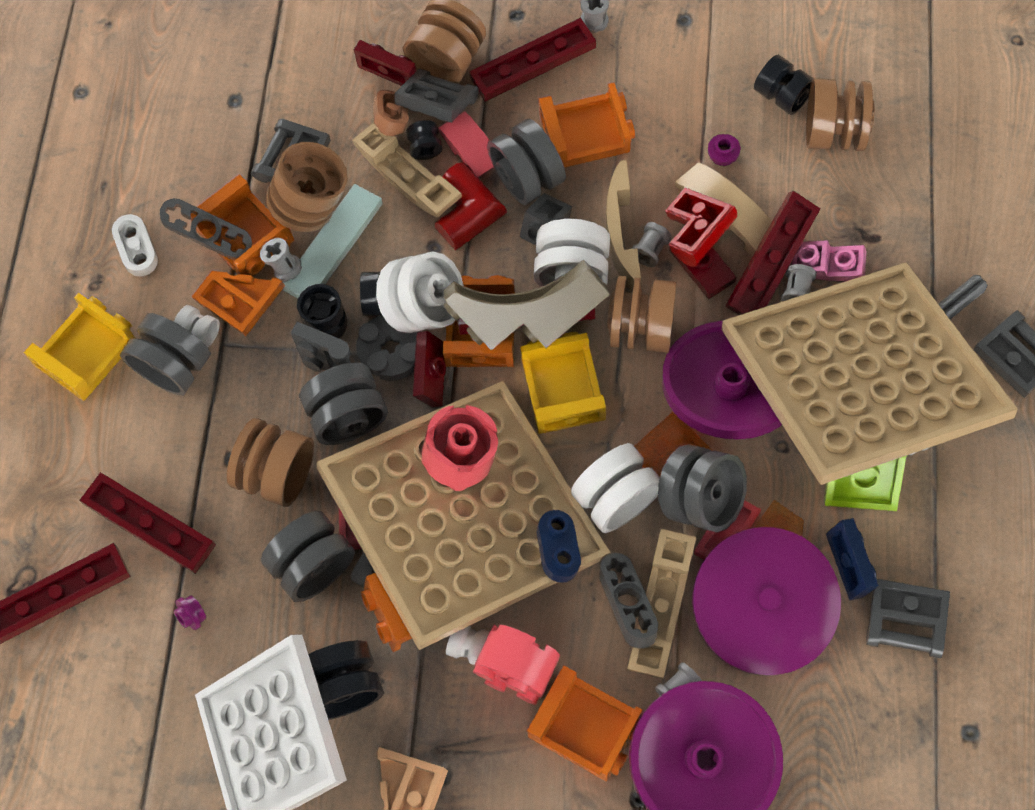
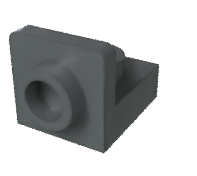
M543 193L525 211L520 237L536 245L538 229L550 221L568 219L573 206Z

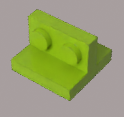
M907 455L826 483L824 494L825 506L897 511Z

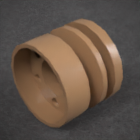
M430 0L418 20V25L414 27L402 47L404 56L416 64V70L424 69L430 71L432 76L459 83L472 62L471 57L475 56L486 37V28L481 19L464 5L453 0Z
M813 78L809 91L806 117V146L808 149L829 150L833 143L834 135H839L842 150L847 151L849 149L853 136L855 151H865L869 135L873 129L875 113L872 83L870 81L860 82L856 96L855 82L853 80H848L843 95H838L835 79Z
M313 142L292 144L283 151L266 192V203L272 216L280 224L294 231L311 232L321 229L330 221L348 181L347 168L342 159L330 148Z
M618 276L617 283L610 295L607 328L610 335V347L619 348L621 334L628 333L627 349L634 348L638 335H645L646 351L669 353L677 282L654 279L650 293L642 294L641 278L635 277L633 293L626 292L627 277Z
M252 418L239 433L233 446L227 468L228 485L237 490L244 489L250 495L256 494L261 490V496L264 500L283 507H289L300 494L312 465L314 456V441L312 437L292 430H286L281 435L278 425H267L264 420Z

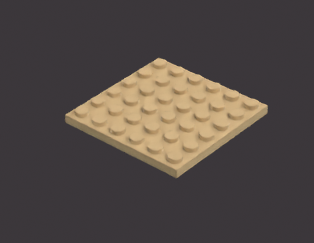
M907 262L735 316L722 322L723 333L820 485L1013 419L1018 410Z
M504 381L317 461V470L419 650L557 583L551 580L543 570L536 532L540 518L546 512L560 510L572 518L581 557V565L578 572L602 561L606 555L610 554L609 549L586 512L572 496L571 488ZM454 405V408H465L466 405L483 410L492 418L497 428L498 448L490 472L481 482L463 491H455L437 482L427 472L421 460L425 435L431 418L439 410ZM551 524V526L554 529L562 530V526L560 524ZM559 556V557H557V559H558V561H559L560 563H562V564H567V563H569V561H568V559H567L566 557H564V556Z

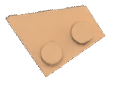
M379 747L377 759L381 765L382 781L380 782V794L384 801L383 810H434L448 770L444 767Z

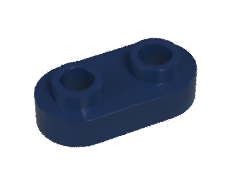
M551 510L542 515L536 531L541 561L545 574L551 580L564 583L576 576L581 565V557L572 518L563 511ZM551 524H560L562 526V530L554 529L551 526ZM564 556L568 559L569 563L562 564L558 561L557 557Z

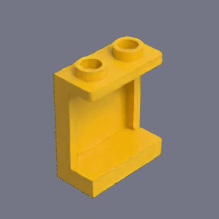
M77 293L74 299L78 303V307L43 347L40 348L32 342L23 353L36 368L85 401L120 361V353L130 338H136L130 331L131 323L118 313L112 316L106 312V306L97 298L91 296L87 299L80 293Z
M565 333L547 348L539 340L535 343L530 341L520 347L521 360L538 434L606 420L605 400L600 392L590 352L588 333Z

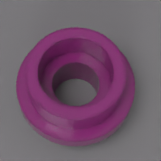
M719 134L709 141L707 151L710 159L715 164L727 166L738 159L741 147L739 141L732 135ZM726 146L730 149L721 150L719 147Z
M192 595L185 599L180 597L175 601L177 609L174 610L175 617L184 628L190 626L193 630L199 629L201 622L206 620L203 608Z

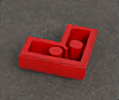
M463 162L451 166L442 176L461 193L462 197L455 202L457 207L435 222V229L455 251L507 213L505 206Z
M685 187L665 210L671 220L685 225L668 245L680 261L688 266L696 267L736 220L737 210L735 206Z

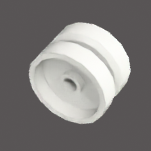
M582 219L553 220L542 225L538 229L536 237V253L538 256L535 258L534 281L540 287L545 286L565 275L584 259L607 285L608 261L606 259L609 257L610 234L604 227Z
M433 251L390 261L381 270L377 281L376 298L380 312L390 326L397 331L405 333L437 329L451 325L455 319L447 312L443 305L446 303L443 290L453 281L464 286L461 274L452 260L444 254Z
M630 443L620 445L597 459L580 475L571 488L572 496L582 508H593L591 519L603 533L614 531L627 524L647 508L658 496L660 477L652 468H642L644 458L634 445Z

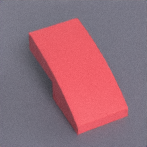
M466 111L459 114L452 123L446 122L438 127L439 132L454 155H459L463 163L478 178L494 169L487 149V144L490 140Z

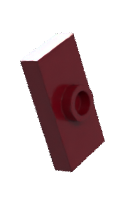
M669 247L671 254L708 300L736 282L737 277L713 247L696 267L684 264L673 254Z
M428 331L418 332L416 335L413 397L432 408L443 406L444 376L446 374L443 341Z

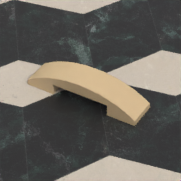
M374 123L352 140L361 154L393 187L427 213L439 217L462 197L461 193L441 175L435 177L401 148L395 136L382 134Z
M622 160L618 163L613 173L608 189L606 230L610 234L609 251L619 276L627 277V287L633 293L635 277L641 278L638 250H624L619 206L630 205V184L627 160Z
M698 162L675 182V186L680 191L686 187L735 206L737 218L729 229L745 242L744 250L753 257L772 220L731 181L715 170Z
M665 529L660 530L646 596L658 621L657 638L654 644L648 648L639 649L632 647L628 671L664 679L696 542V537ZM638 624L637 629H639L641 633H647V630H642L640 625Z

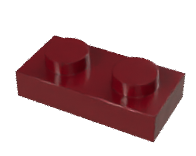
M359 40L354 48L358 68L400 86L417 71L416 64L411 59L403 55L397 56L378 44H369Z

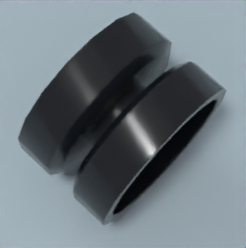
M345 641L308 654L328 720L343 717L366 708L384 695L377 672L368 671L373 665L374 660L367 641Z

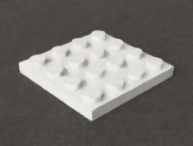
M290 635L195 694L227 810H293L347 781L302 635Z

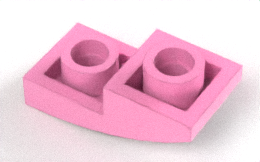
M828 240L806 241L800 245L793 258L792 265L802 264L812 267L817 272L816 279L846 282L865 276L867 251L864 245L830 247Z

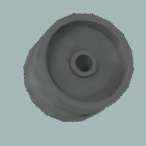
M525 119L515 125L512 129V137L507 134H501L487 144L489 157L499 178L511 195L523 205H527L540 197L541 187L551 190L566 179L564 165L554 144L539 124L532 119Z
M147 313L137 329L141 339L130 338L120 353V357L132 370L149 382L167 392L184 396L194 381L190 370L201 371L211 352L200 339L179 324L163 316Z
M347 363L332 367L310 379L301 388L299 398L307 416L312 418L310 424L319 443L338 445L353 441L376 429L386 419L389 413L381 393L375 390L377 386L367 365L363 363Z
M690 444L678 447L669 456L662 469L658 483V501L661 511L669 520L694 525V527L713 532L727 529L737 519L747 492V475L744 464L738 456L715 450L711 451Z
M312 511L292 521L269 542L262 553L261 563L274 579H282L280 585L293 602L306 601L324 591L342 575L355 555L354 548L344 536L334 534V525L322 511Z

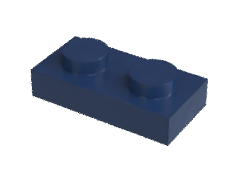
M854 518L841 520L826 533V537L849 601L863 598L879 585L876 579L875 568L869 561L864 547L863 536L858 530Z

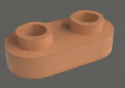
M380 90L373 104L374 124L382 134L387 136H396L404 133L409 120L408 108L395 104L394 91Z

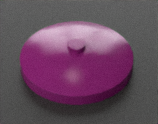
M723 321L710 322L695 327L675 341L664 360L662 387L668 405L684 423L706 435L734 440L762 436L782 426L723 333Z
M758 527L731 535L708 554L695 578L692 592V607L699 633L716 656L740 671L770 676L800 669L812 662L824 651L833 638L839 623L841 594L832 566L824 554L810 541L784 529Z
M713 681L691 682L663 693L641 715L630 743V773L636 792L648 810H767L777 794L782 778V744L772 719L765 709L750 695L724 683Z

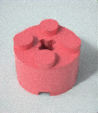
M454 405L439 410L428 424L422 449V464L432 478L455 491H463L468 487L478 484L490 472L498 448L496 425L487 413L474 406L466 405L465 408H454Z
M494 624L474 664L473 673L486 679L484 683L489 687L501 692H505L506 687L517 691L516 696L536 705L539 698H542L559 661L560 654L547 644L544 651L541 650L540 646L535 643L536 638L525 632L506 625L499 624V627Z

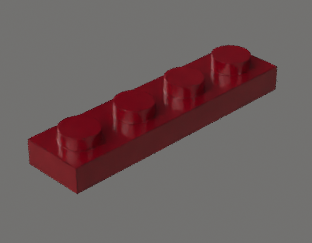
M580 17L469 71L470 79L474 86L479 88V94L484 102L595 49L596 39Z
M794 190L787 194L725 307L737 315L767 307L821 208Z
M101 472L79 500L84 506L194 574L198 572L216 546L211 539Z
M112 543L1 600L0 644L130 578V572L118 547Z

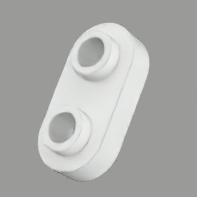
M128 214L121 216L112 226V235L122 262L130 274L138 277L146 276L154 271L158 263V257L147 228L142 219L136 215ZM130 233H136L135 236L127 238ZM146 259L144 263L137 265L139 260Z

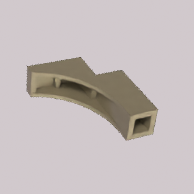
M583 259L557 280L540 288L516 294L479 292L453 281L443 290L446 302L443 305L455 320L461 318L469 326L467 332L477 344L481 345L484 342L490 350L494 349L520 326L533 343L539 340L547 348L607 298L610 292L604 281Z

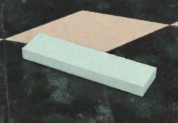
M354 184L332 214L330 221L323 226L300 258L302 266L300 273L294 279L283 282L285 285L283 291L298 299L301 292L307 287L315 284H326L382 206V198Z

